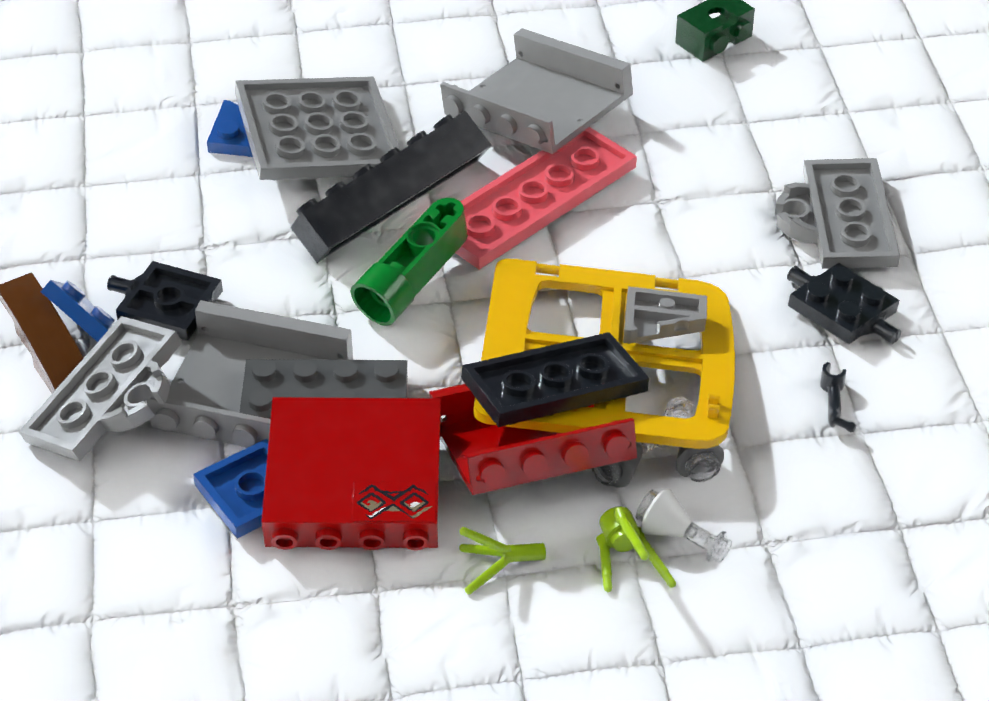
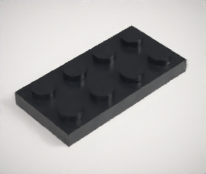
M610 332L462 365L461 375L463 382L498 427L648 392L650 381L648 375Z

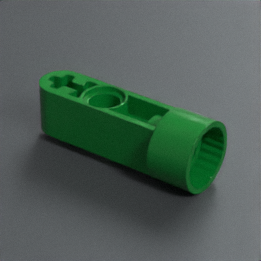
M442 198L435 201L385 255L356 281L350 290L351 297L357 308L367 318L383 326L392 325L414 301V297L466 242L468 233L463 204L455 198Z

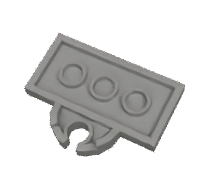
M877 158L804 160L803 175L805 183L795 182L784 185V191L776 201L775 215H777L776 225L790 238L801 242L816 243L822 269H830L837 263L847 268L898 267L900 253Z
M121 316L19 430V434L28 444L81 461L93 449L94 445L106 431L122 432L134 429L154 417V413L144 401L155 398L159 404L166 403L170 384L161 367L169 361L172 354L183 343L176 331Z

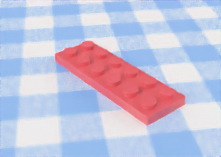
M591 127L585 129L553 154L541 150L460 201L464 207L468 237L456 254L480 270L635 169L637 156Z

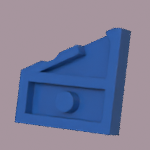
M223 100L207 140L208 153L253 157L238 104L229 100Z
M50 279L40 291L97 342L113 326L112 324L115 320L102 308L94 306L85 297V293L68 280L65 283Z

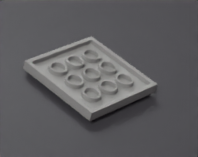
M374 76L235 80V96L259 180L278 181L281 179H316L323 177L348 178L352 177L367 164H371L373 168L379 165L381 157L391 149L398 147L400 150Z

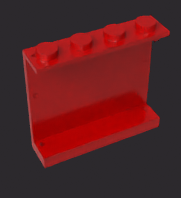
M466 384L429 391L430 398H441V416L445 415L443 419L441 417L440 440L472 495L637 458L633 418L616 420L565 433L507 426L498 427L497 425L482 423L474 417L475 396Z

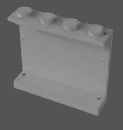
M524 28L513 34L516 59L468 91L455 84L451 85L446 82L440 84L445 115L451 114L454 118L466 111L478 127L551 154L633 95L631 63Z
M200 300L195 309L198 334L170 384L166 403L159 404L155 398L147 400L148 406L155 415L150 419L151 427L196 436L206 440L235 444L245 448L264 439L269 441L271 419L239 413L246 359L353 360L352 331L347 328Z

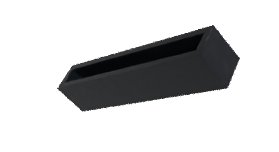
M464 111L454 118L451 114L446 115L433 126L435 130L429 134L424 130L417 133L407 142L408 147L401 151L398 147L391 149L381 157L379 165L374 168L371 164L365 165L352 176L353 181L348 184L340 181L325 192L326 197L317 202L315 198H312L299 207L296 211L299 216L290 228L316 263H319L477 162L492 145L469 114Z

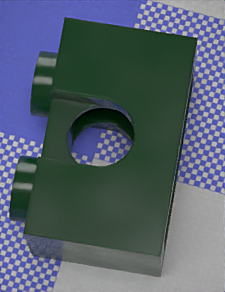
M706 0L677 15L675 43L704 62L723 52L728 43L731 42L736 45L752 37L755 8L743 0ZM713 13H720V15L715 18H711L709 16Z

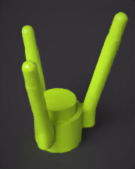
M623 506L613 507L604 512L599 521L603 533L596 537L600 548L604 591L607 593L612 591L611 548L618 552H627L634 548L642 560H650L669 587H675L676 581L647 541L641 527L637 526L632 512Z

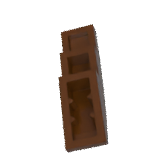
M30 272L0 284V302L12 318L17 335L31 354L35 370L52 394L84 357L52 302L40 292L43 289L34 274Z

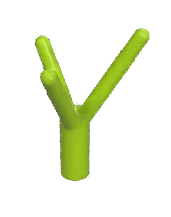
M462 527L459 530L462 536L482 544L463 543L459 546L461 552L501 557V559L466 586L465 592L467 594H472L511 562L545 560L546 558L544 543L506 545L466 527Z

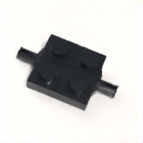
M152 261L144 273L135 279L129 280L111 275V278L109 277L107 281V290L125 294V298L116 308L117 320L123 316L176 331L180 339L186 341L189 340L197 328L195 309L200 300L215 303L223 292L222 279Z
M840 263L817 276H811L796 265L789 270L787 280L792 281L800 286V288L790 294L788 306L844 342L850 344L859 337L871 333L879 335L890 344L896 343L900 338L902 331L885 321L897 312L900 300L884 291L881 287L874 285Z

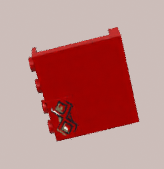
M273 397L261 522L265 547H276L283 550L295 547H319L325 550L337 548H364L367 550H378L381 548H407L409 550L438 548L441 398Z

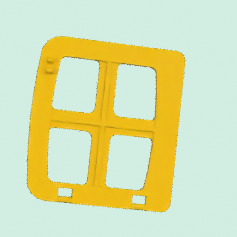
M506 258L497 262L481 361L584 338L534 332L528 329L532 306L538 291L544 288L600 295L602 297L599 334L610 332L640 367L695 373L701 378L698 405L695 415L691 418L626 412V398H619L594 404L593 408L581 407L551 416L506 425L507 427L565 433L616 420L633 418L636 442L692 449H708L718 446L726 439L733 404L735 349L728 296L719 287L699 280L683 278L678 280L658 278L656 275L560 264V266L538 264L537 261ZM536 273L559 275V277H556V276H547V275H539V274H536ZM628 286L707 296L705 331L700 332L701 349L686 350L638 343H623ZM655 287L677 289V291H675V290H667V289H658V288H655ZM475 397L474 417L482 423L496 425Z

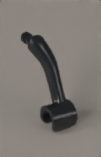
M826 362L822 367L820 387L828 392V423L832 428L837 425L848 432H854L857 425L854 422L840 418V391L844 388L847 370L843 369L838 375L830 374L831 363Z

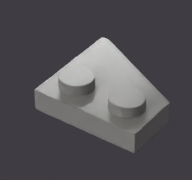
M628 286L623 343L630 344L705 331L707 296Z

